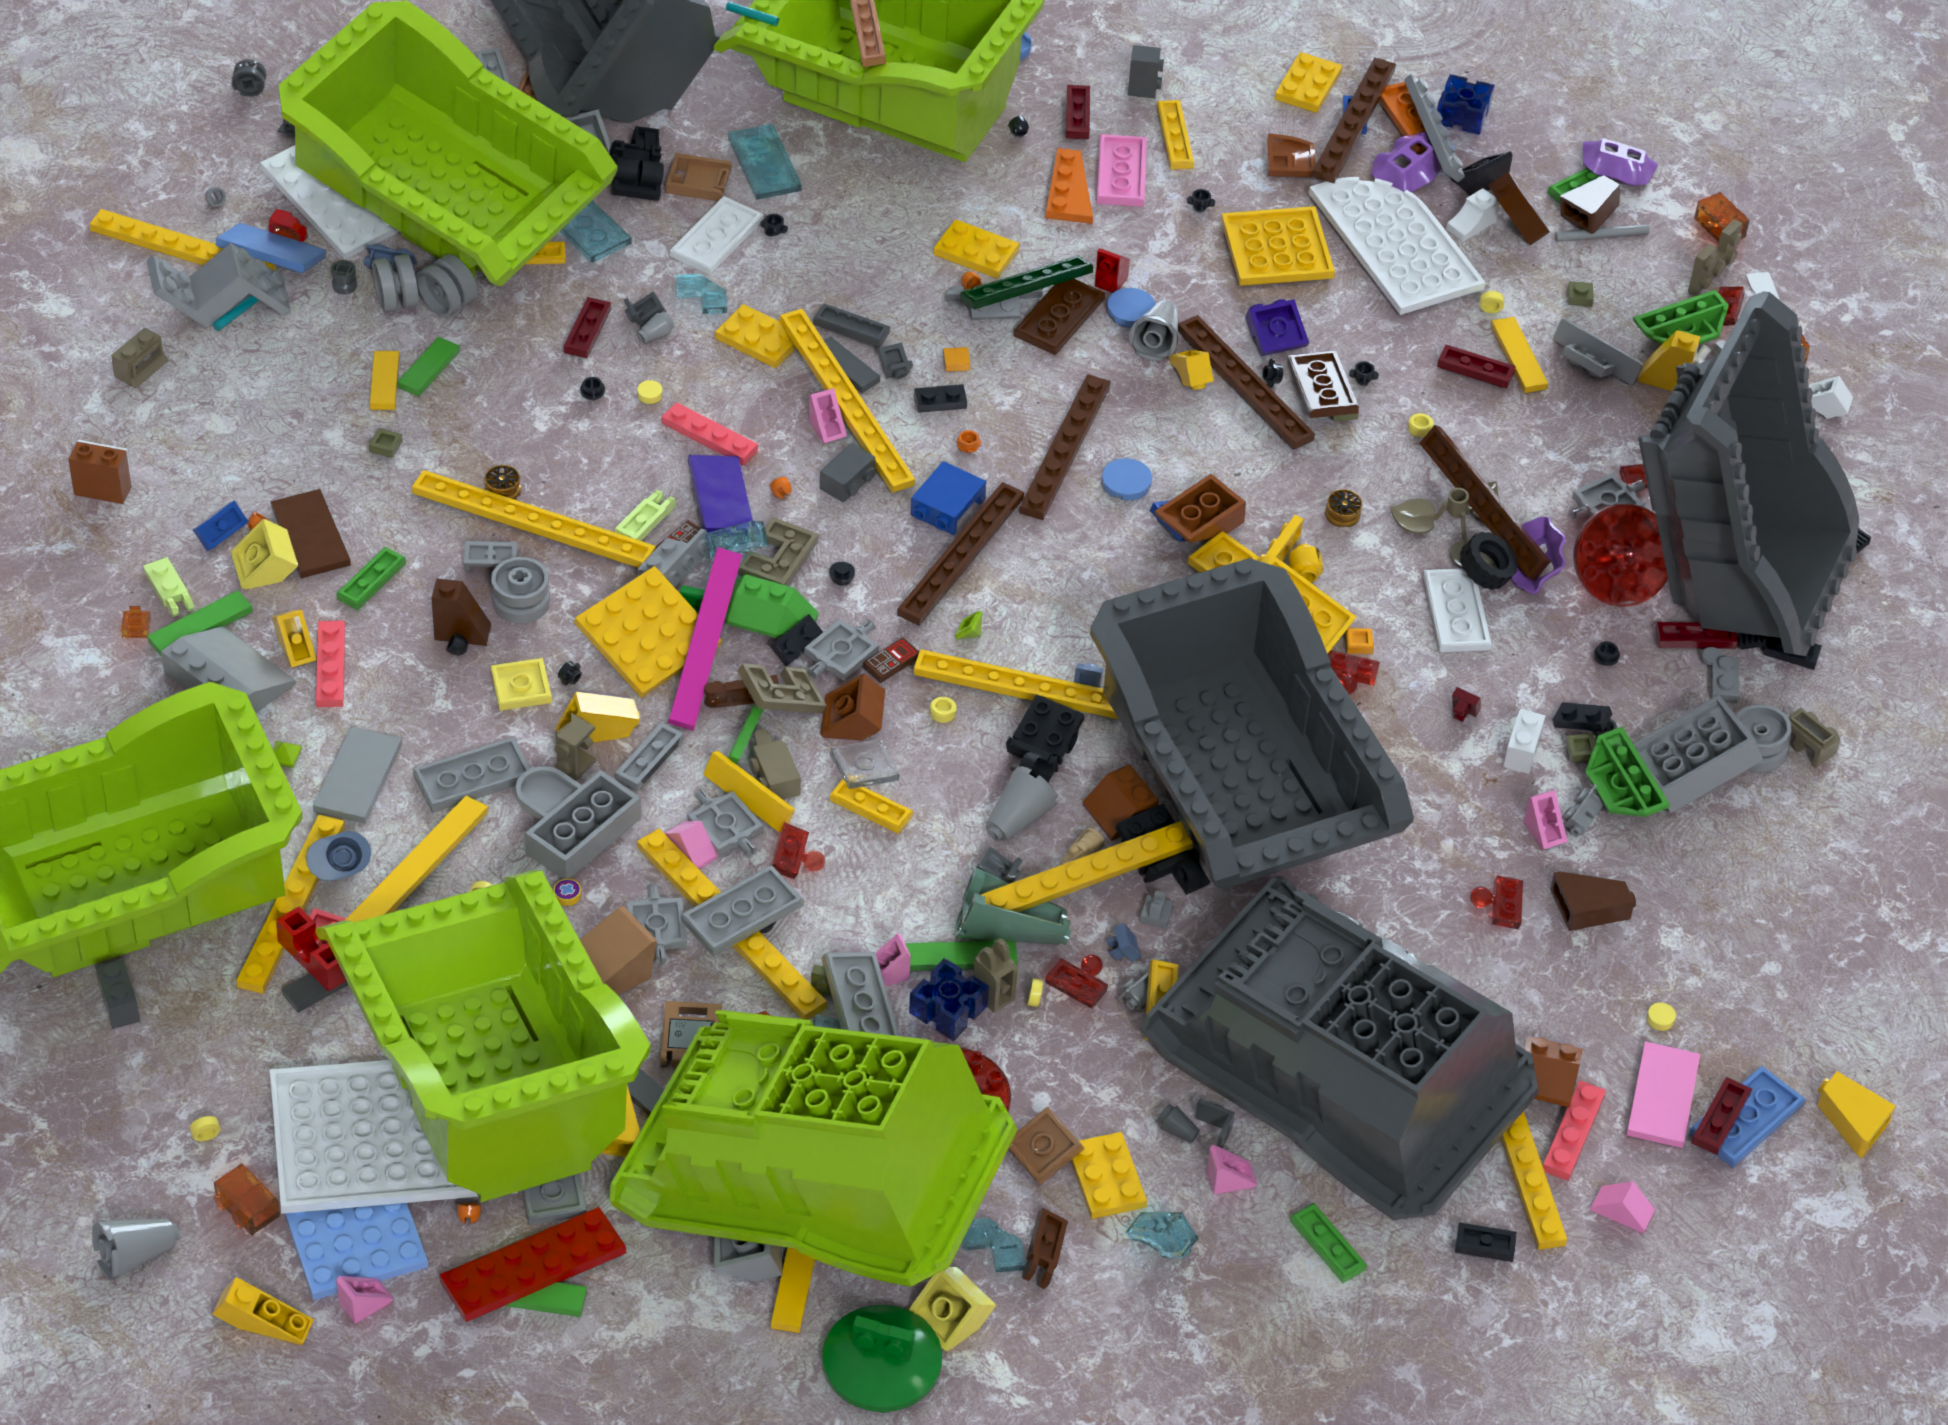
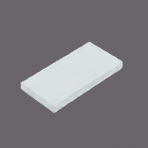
M723 196L670 249V257L710 275L760 225L761 221L764 220V214Z
M1463 569L1424 570L1423 580L1439 652L1491 650L1492 644L1478 585L1467 576Z

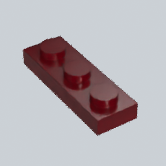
M1067 85L1066 138L1089 139L1090 86Z
M587 298L564 344L565 354L588 358L611 311V302Z
M1447 344L1437 364L1439 368L1506 389L1516 368L1514 365Z
M1657 622L1656 625L1659 648L1705 649L1714 647L1717 649H1736L1738 643L1736 632L1701 628L1698 622Z
M1726 1077L1693 1135L1691 1143L1718 1155L1748 1101L1752 1088Z

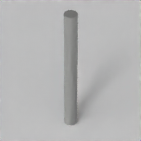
M1649 224L1599 228L1593 234L1585 230L1556 232L1555 239L1558 242L1649 234L1650 227Z

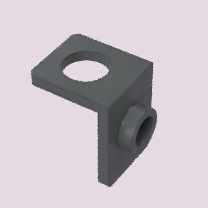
M1199 1099L1195 1118L1221 1128L1217 1146L1223 1148L1232 1131L1235 1112L1225 1109L1221 1105Z

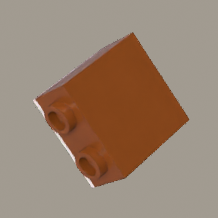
M77 440L68 459L74 495L124 504L133 485L127 449Z

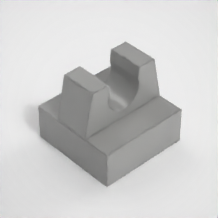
M1155 891L1154 896L1147 895L1140 923L1167 929L1174 901L1166 900V893L1161 891Z

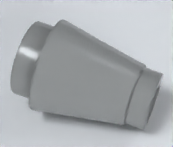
M665 311L657 312L637 331V335L641 342L646 344L670 334L675 325L668 313Z

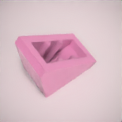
M834 388L809 395V421L822 443L847 437Z
M1555 790L1529 797L1524 823L1541 849H1547L1568 842Z
M685 821L664 833L698 869L718 859V855L702 821Z
M897 933L876 952L885 987L910 980L911 955L902 936Z
M1216 1145L1210 1147L1206 1172L1214 1194L1254 1188L1257 1185L1250 1161Z
M1633 1181L1602 1186L1590 1209L1643 1234L1655 1213V1208Z
M339 1276L336 1280L339 1304L355 1324L387 1306L394 1299L381 1281L376 1278Z

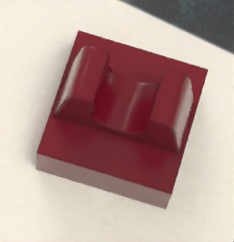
M1456 687L1452 694L1453 713H1455L1453 718L1464 722L1468 714L1476 717L1481 709V698Z

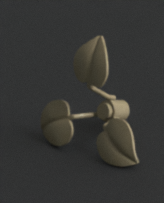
M1497 482L1487 483L1499 497ZM1454 488L1450 490L1448 502L1444 501L1442 503V507L1437 514H1435L1436 509L1431 502L1420 498L1410 499L1399 505L1391 506L1392 516L1398 525L1406 531L1416 534L1431 531L1434 528V520H1438L1446 509L1452 517H1460L1462 539L1464 542L1455 543L1451 548L1450 555L1452 561L1462 568L1459 554L1462 550L1461 548L1469 541L1466 532L1465 515L1472 514L1475 518L1480 519L1468 504L1469 494L1465 489ZM1480 552L1482 559L1491 566L1492 559Z

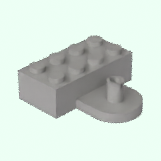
M539 766L525 771L516 782V799L519 805L540 820L525 832L526 854L562 879H571L641 819V797L602 770H599L581 785L559 769Z

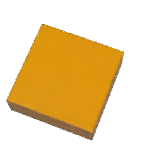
M968 347L943 348L945 372L970 371Z
M1348 628L1346 630L1347 654H1373L1372 629Z

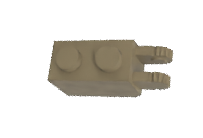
M764 729L756 730L754 732L753 758H750V767L753 774L757 773L758 781L781 799L801 795V777L786 743L780 740L773 741L768 731Z
M1001 938L996 940L991 948L985 947L974 959L972 993L993 1013L1015 1000L1018 968L1009 957L1010 950L1007 942Z

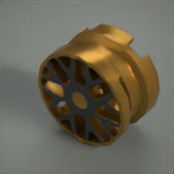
M498 465L490 468L485 473V490L516 500L518 495L520 496V475L514 467Z
M1339 489L1332 492L1327 499L1325 510L1326 519L1329 523L1341 528L1357 524L1362 509V499L1359 495L1347 489Z

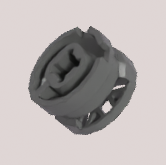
M245 59L239 61L233 71L232 87L234 90H238L241 95L249 97L262 93L267 76L265 67L255 60Z

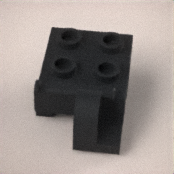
M636 126L630 144L624 143L621 140L613 141L609 155L618 168L612 180V195L659 201L664 174V165L660 163L662 153H660L661 146H659V129Z
M1036 694L1013 736H1009L1006 742L1007 752L1022 758L1019 767L1023 766L1031 769L1032 771L1029 773L1031 776L1037 778L1040 775L1048 783L1054 772L1057 773L1058 764H1062L1064 754H1069L1072 751L1078 738L1079 728L1084 721V714Z
M1164 803L1118 822L1115 829L1122 838L1121 843L1175 824V821ZM1195 847L1190 851L1187 850L1140 867L1139 871L1141 876L1146 874L1144 878L1145 883H1151L1173 873L1186 895L1210 884L1209 878L1200 865V854Z

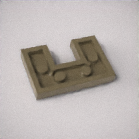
M1734 219L1721 231L1718 248L1708 244L1696 256L1688 288L1689 293L1696 296L1702 289H1707L1711 281L1716 276L1719 277L1728 264L1731 265L1735 261L1738 254L1736 247L1742 237V234H1740L1741 222Z
M772 517L761 533V541L780 547L773 559L749 550L739 565L738 574L742 576L747 574L788 586L819 541V534Z
M742 663L738 669V673L758 709L823 713L827 707L806 668L784 667L780 675L786 685L774 684L764 665Z

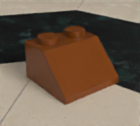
M863 673L826 694L825 703L827 707L823 711L821 736L824 738L862 741L878 733L882 727L885 689Z
M1131 764L1108 773L1083 801L1085 809L1111 841L1120 838L1115 829L1118 822L1159 805V799Z
M1527 1036L1525 1050L1532 1054L1539 1092L1534 1099L1570 1108L1583 1049L1571 1044L1549 1041L1543 1037Z

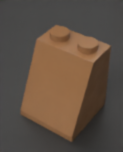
M624 906L617 908L580 939L603 984L608 985L617 995L651 979L657 940Z

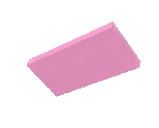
M1100 134L1096 204L1144 207L1147 137Z
M1645 1041L1627 1136L1683 1148L1699 1065V1053Z

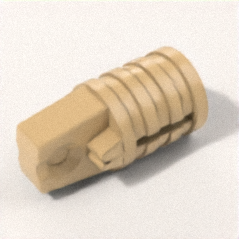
M1086 828L1074 843L1070 845L1069 851L1060 861V865L1098 852L1105 845L1103 836L1093 828Z

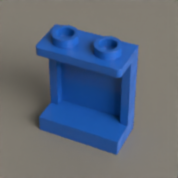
M943 461L911 497V515L918 520L954 535L957 531L958 520L974 502L981 504L985 500L987 481Z

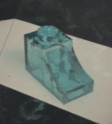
M748 521L705 534L711 559H714L717 547L735 553H744L749 550L753 551L769 546L763 521Z
M1141 1212L1126 1231L1131 1241H1138L1152 1247L1163 1258L1180 1259L1186 1257L1199 1239L1182 1212Z

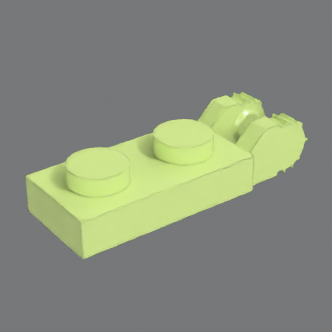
M656 490L648 498H645L615 528V533L642 541L666 515L673 511L677 501L675 498L669 497L661 505H658L663 500L664 494L662 491Z
M168 557L143 565L147 579L172 617L179 615V609L176 604L179 601H182L187 611L194 610L193 601Z

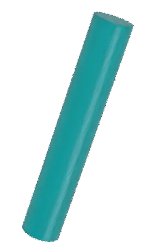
M730 1L726 4L727 11L773 26H777L779 23V17Z
M253 295L248 296L212 323L213 328L216 331H220L260 300Z

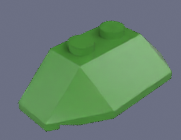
M1716 290L1635 316L1633 317V322L1646 337L1660 346L1676 330L1701 336L1700 345L1719 338L1729 305Z
M745 574L735 580L724 621L727 625L779 638L808 614L816 622L819 612L795 588Z
M1623 727L1597 737L1596 745L1586 768V775L1592 786L1594 784L1597 785L1595 791L1609 813L1647 817L1670 807V803Z

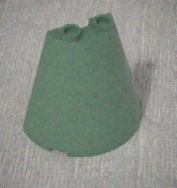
M974 867L962 899V908L958 912L954 932L956 937L993 941L1001 938L1008 942L1052 945L1067 944L1071 930L1069 929L1070 921L1067 920L1066 909L1049 901L1021 912H1014L986 904L985 896L981 894L1011 883Z

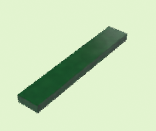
M1078 255L960 292V300L975 310L1093 273V265Z

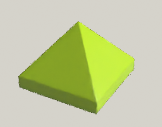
M977 611L963 618L955 638L958 640L980 637L983 613Z
M276 740L272 749L280 766L294 768L302 746Z

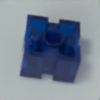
M1449 74L1445 90L1441 94L1437 111L1442 116V125L1453 128L1454 125L1462 126V131L1480 135L1485 123V117H1487L1491 108L1495 85L1482 81H1476V84L1467 82L1468 78Z
M944 958L931 971L930 982L923 979L910 992L909 1013L925 1024H928L930 1021L935 1022L936 1031L955 1041L967 1028L968 1018L975 1020L988 1007L989 985L973 975L966 979L962 976V969Z

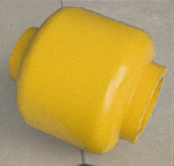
M1300 544L1289 553V567L1309 582L1316 581L1323 573L1322 555L1315 546Z

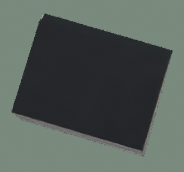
M1508 151L1484 157L1462 169L1465 175L1459 182L1453 178L1451 180L1470 196L1482 188L1488 191L1490 190L1489 184L1505 173H1510L1512 152Z

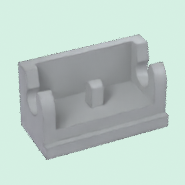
M465 541V572H470L471 566L496 567L504 560L519 557L517 542Z

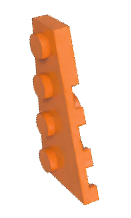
M1405 82L1387 86L1379 102L1401 134L1406 136L1426 132ZM1415 143L1411 147L1416 154L1427 151V148L1420 143Z
M1057 148L1046 208V218L1093 224V212L1081 151Z

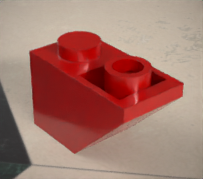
M1099 248L1097 251L1094 286L1111 293L1120 290L1129 275L1130 259Z

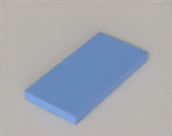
M238 223L216 238L217 247L224 249L232 243L238 248L245 249L255 259L300 273H304L326 258V249L243 223Z
M1763 1066L1741 1083L1752 1088V1092L1717 1155L1732 1168L1804 1106L1806 1101L1804 1097ZM1704 1117L1690 1128L1689 1134L1692 1137Z

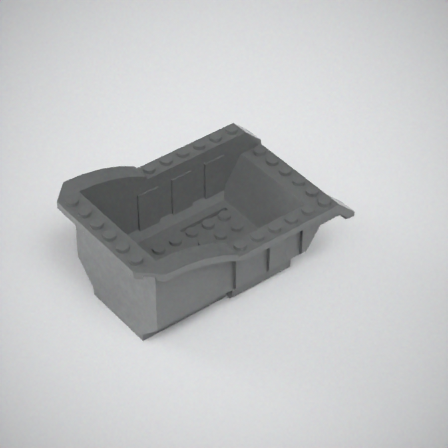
M491 0L529 60L530 82L538 102L562 117L577 116L581 110L590 112L599 109L601 116L629 124L664 108L672 110L714 51L715 43L721 37L713 25L711 10L705 0Z
M1763 291L1749 298L1722 350L1712 359L1700 364L1683 363L1682 366L1677 365V385L1661 412L1662 417L1657 419L1650 432V437L1639 436L1638 441L1652 511H1655L1673 603L1683 604L1696 622L1700 624L1701 628L1781 638L1784 653L1806 656L1810 647L1815 644L1818 630L1822 629L1826 613L1831 611L1832 601L1835 595H1838L1840 592L1841 582L1843 578L1847 577L1851 562H1854L1856 559L1859 514L1846 474L1830 448L1822 438H1819V430L1815 427L1816 410L1812 408V388H1809L1808 384L1809 368L1805 366L1806 349L1802 347V327L1799 326L1797 314L1772 293Z
M1248 558L1103 602L1090 627V636L1106 663L1103 694L1140 756L1148 762L1153 770L1156 783L1165 798L1172 802L1178 812L1177 818L1181 821L1187 835L1196 842L1201 851V858L1204 863L1206 862L1209 877L1214 886L1224 890L1401 833L1413 823L1414 816L1405 782L1331 668L1330 659L1317 627L1286 569Z
M1282 876L1272 877L1146 1014L1141 1026V1033L1167 1062L1300 1144L1301 1149L1339 1182L1393 1220L1436 1214L1539 1094L1532 1054L1515 1043L1512 1012L1433 965L1422 963L1409 955L1407 950L1389 939L1378 937L1363 928V924L1345 913L1334 911L1319 902L1316 896L1312 894L1307 895L1301 890L1298 892L1290 881Z

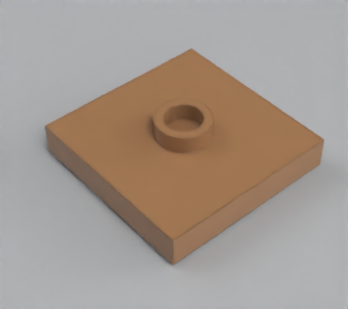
M1047 1106L1016 1132L1008 1150L1041 1186L1082 1152L1084 1147Z

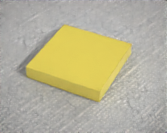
M543 658L490 666L499 711L552 703Z

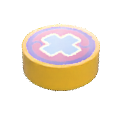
M562 879L554 885L553 892L560 905L572 906L581 899V886L577 881Z

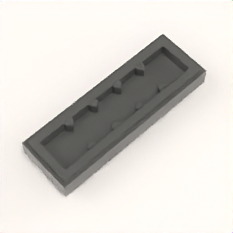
M823 304L813 318V325L878 348L881 347L890 333V326L827 304Z

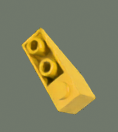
M235 1277L222 1291L212 1315L238 1329L299 1345L304 1343L314 1321L313 1318L238 1277Z

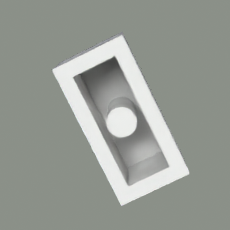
M1524 709L1519 710L1507 747L1503 767L1527 774L1530 773L1541 739L1546 715Z

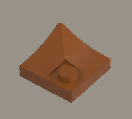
M1268 134V176L1312 177L1313 169L1316 165L1314 143L1293 136Z

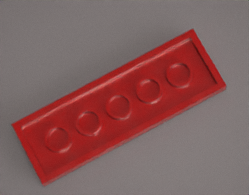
M597 1207L439 1274L440 1283L465 1322H468L556 1282L559 1283L626 1254V1245L600 1207Z

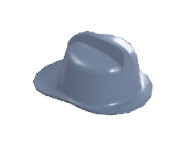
M352 831L341 832L314 842L306 855L307 866L318 879L325 881L338 880L364 870L370 862L371 848L366 838L361 834Z

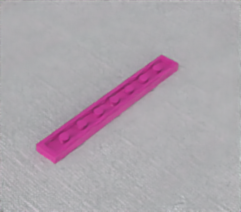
M717 547L669 716V724L694 730L704 695V686L708 681L742 554Z

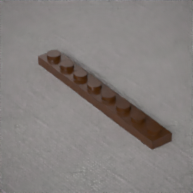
M1374 57L1315 165L1312 177L1335 184L1396 69V63Z
M1199 315L1178 323V332L1197 351L1209 353L1211 366L1294 450L1314 441L1315 433Z
M1087 374L1020 505V514L1044 520L1110 389V380Z
M1434 425L1419 444L1455 488H1463L1468 492V504L1492 534L1498 535L1507 542L1517 557L1518 566L1529 579L1535 580L1551 561L1440 426Z
M1002 482L898 607L897 616L920 626L1024 499V491Z

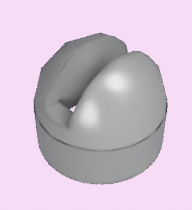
M211 187L205 192V200L209 205L219 207L224 204L226 194L221 188ZM211 193H213L217 201L214 202Z

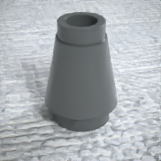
M1171 1104L1166 1106L1156 1121L1161 1125L1160 1129L1190 1144L1200 1132V1129L1196 1127L1178 1106L1174 1107Z

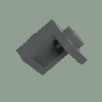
M654 291L635 304L628 297L624 299L627 309L624 310L632 323L637 321L641 327L657 312H666Z
M902 343L881 347L877 350L886 379L891 377L901 379L908 375L913 367L912 360L908 361Z
M990 846L975 867L1008 883H1013L1021 872L1018 870V867L1023 860L1018 857L1011 863Z

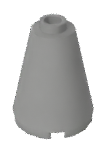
M1167 300L1158 302L1132 325L1129 332V342L1131 346L1133 344L1139 356L1147 360L1160 361L1173 354L1178 344V309L1174 303Z
M1020 766L1013 771L986 822L987 833L997 841L1000 839L1003 841L1008 840L1054 808L1058 801H1054L1057 795L1053 788L1040 775L1037 778L1029 774L1032 771L1031 769Z
M169 1219L101 1220L92 1227L94 1251L99 1250L102 1258L97 1263L102 1274L108 1280L116 1279L174 1248L176 1241L179 1240L177 1225L171 1223Z

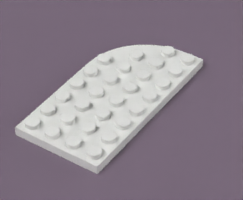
M1359 177L1338 178L1335 184L1323 182L1309 187L1311 198L1399 315L1484 289L1485 281L1428 207L1410 191L1406 190L1403 192L1392 187L1393 183L1375 178L1374 182L1359 180Z

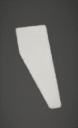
M1769 272L1746 274L1751 289L1756 294L1763 291L1770 292L1779 299Z

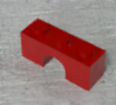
M300 907L295 908L276 920L278 942L328 992L347 981L329 944L326 943L324 945L319 940L316 934V923Z

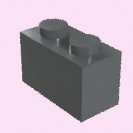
M1133 45L1128 96L1155 99L1156 90H1161L1163 76L1158 75V72H1163L1164 58H1160L1161 48Z
M851 443L820 471V489L844 503L850 496H854L860 487L874 478L876 473L875 456Z
M123 958L95 965L99 989L112 1029L140 1022L136 997Z

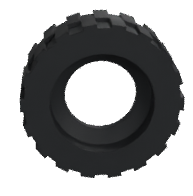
M1490 532L1476 533L1461 548L1459 560L1462 564V569L1474 583L1481 585L1485 589H1500L1517 572L1518 562L1513 549L1498 535ZM1480 552L1488 555L1495 562L1498 570L1490 567L1482 559Z

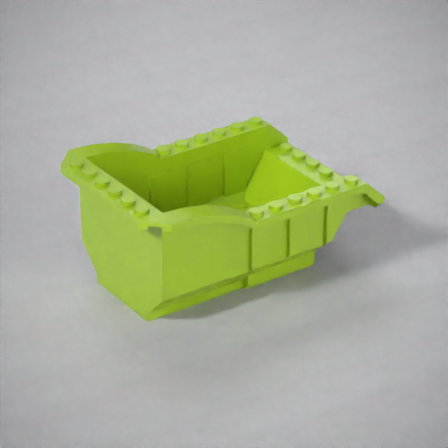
M754 0L749 8L779 17L778 25L773 26L741 16L730 30L724 32L714 45V50L720 53L731 49L751 56L768 84L783 90V101L858 128L865 126L966 162L1006 108V101L1020 64L1021 38L1043 9L1044 0H874L886 64L868 67L862 66L850 0Z
M409 1L373 2L278 85L282 118L295 126V157L297 167L360 207L376 214L381 220L400 231L401 236L437 259L445 254L454 255L468 267L474 278L475 270L483 271L487 279L496 286H503L612 182L617 172V165L597 137L483 68V64L448 29Z
M207 682L152 704L108 731L106 737L0 769V974L11 962L21 959L46 973L50 972L51 977L54 978L149 947L150 940L261 905L286 895L280 849L287 846L292 831L302 821V810L245 692L213 682Z
M530 870L505 877V882L362 921L354 923L353 921H339L316 928L319 940H326L380 1050L391 1060L392 1069L401 1087L408 1090L412 1098V1110L448 1182L477 1193L480 1201L485 1202L591 1170V1162L625 1130L627 1083L633 1082L637 1077L642 1062L646 1061L650 1054L651 1044L625 1003L608 985L603 984L542 870Z
M716 1010L715 1014L719 1022H715L712 1026H704L698 1029L610 1185V1202L612 1206L646 1227L795 1248L801 1254L844 1271L883 1282L912 1287L950 1267L1018 1129L1000 1097L981 1094L963 1052L957 1044L817 1027L813 1025L811 1020Z

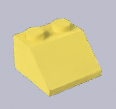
M262 519L230 551L241 588L245 590L282 582L298 567L287 529L266 519Z
M948 1267L931 1277L909 1308V1311L923 1318L935 1331L941 1347L945 1351H950L981 1328L996 1307V1304L958 1267Z

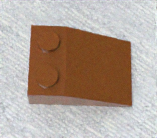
M1209 474L1155 510V515L1185 540L1192 543L1214 538L1222 531L1228 534L1245 522L1246 501L1214 475Z

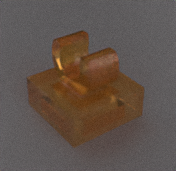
M130 606V611H123L122 638H148L151 623L150 611H141V606Z

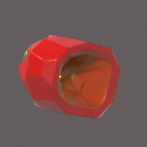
M276 209L270 217L269 232L300 242L308 238L307 227L301 224L298 218L293 217L291 212Z

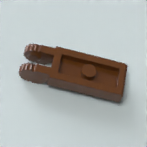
M771 675L773 683L779 684L777 675ZM743 680L724 683L713 681V683L710 682L704 686L705 704L710 708L755 703Z
M1042 1208L1037 1214L1026 1257L1028 1261L1024 1266L1022 1275L1023 1279L1029 1281L1035 1275L1037 1266L1043 1267L1037 1284L1042 1289L1048 1287L1054 1269L1057 1267L1068 1224L1067 1220L1045 1208Z

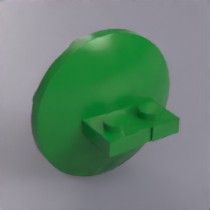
M871 1305L856 1309L835 1323L823 1345L822 1365L829 1385L843 1400L861 1409L885 1413L910 1407L929 1394L940 1376L942 1349L933 1328L917 1314L892 1305Z

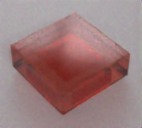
M1643 464L1620 466L1619 473L1624 483L1631 485L1638 480H1642L1645 488H1648Z

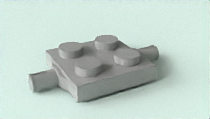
M1614 473L1609 474L1573 491L1572 499L1581 508L1571 511V517L1574 521H1578L1585 516H1589L1604 530L1643 511L1644 504L1636 497L1635 493L1644 490L1645 484L1642 480H1638L1631 485H1627Z
M841 619L837 620L805 647L804 655L816 662L814 666L808 669L809 675L812 678H816L821 672L827 670L845 681L863 666L864 661L879 652V645L867 636L868 633L875 629V624L871 620H867L861 627L856 628L848 625Z
M704 789L698 790L695 793V798L700 801L702 806L688 814V821H702L717 855L720 856L736 847H741L748 857L751 854L754 855L757 848L749 840L764 832V825L733 791L722 797L711 798Z
M654 883V892L652 884H649L647 886L648 898L641 901L627 902V910L657 940L654 961L660 965L661 956V963L663 965L667 961L665 950L687 948L685 925L681 921V914L684 913L682 898L668 899L659 897V886Z

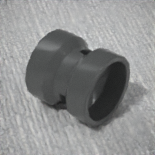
M340 260L333 263L331 266L333 290L344 295L354 292L357 288L356 267L354 263L348 260Z

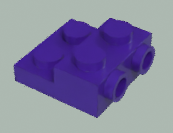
M1279 299L1269 305L1256 304L1248 309L1245 319L1252 339L1255 338L1261 356L1308 346L1309 340L1295 299L1288 301Z

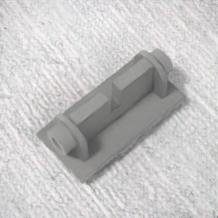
M1596 784L1587 791L1583 788L1573 800L1576 802L1575 806H1570L1562 815L1564 827H1568L1573 836L1583 835L1591 824V819H1594L1604 806L1598 794L1593 792L1597 787Z
M1149 964L1139 972L1142 977L1138 981L1132 978L1121 987L1123 993L1116 999L1119 1001L1124 997L1127 1000L1126 1005L1130 1010L1140 1009L1147 1002L1146 988H1148Z

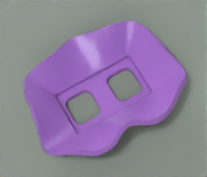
M1421 132L1415 135L1400 137L1394 143L1391 152L1378 154L1375 157L1371 173L1376 179L1393 183L1392 187L1403 192L1406 190L1413 192L1433 181L1442 169V166L1427 132ZM1415 143H1420L1427 148V151L1422 155H1417L1410 147ZM1399 156H1404L1411 163L1407 167L1401 168L1394 163V160Z
M1604 138L1598 141L1583 142V163L1595 175L1606 176L1631 186L1646 185L1650 182L1658 167V164L1650 159L1644 150ZM1607 146L1611 148L1614 152L1607 151L1604 149V147ZM1627 154L1637 155L1640 159L1630 158Z
M1538 517L1522 524V527L1538 546L1546 544L1547 552L1545 555L1553 565V571L1543 577L1539 575L1535 580L1529 579L1519 566L1517 567V572L1511 578L1513 584L1531 594L1538 593L1544 582L1561 573L1566 564L1562 555V547L1566 537L1551 523V518Z

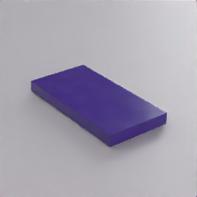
M689 455L688 466L702 529L707 530L708 534L754 535L755 526L738 456Z

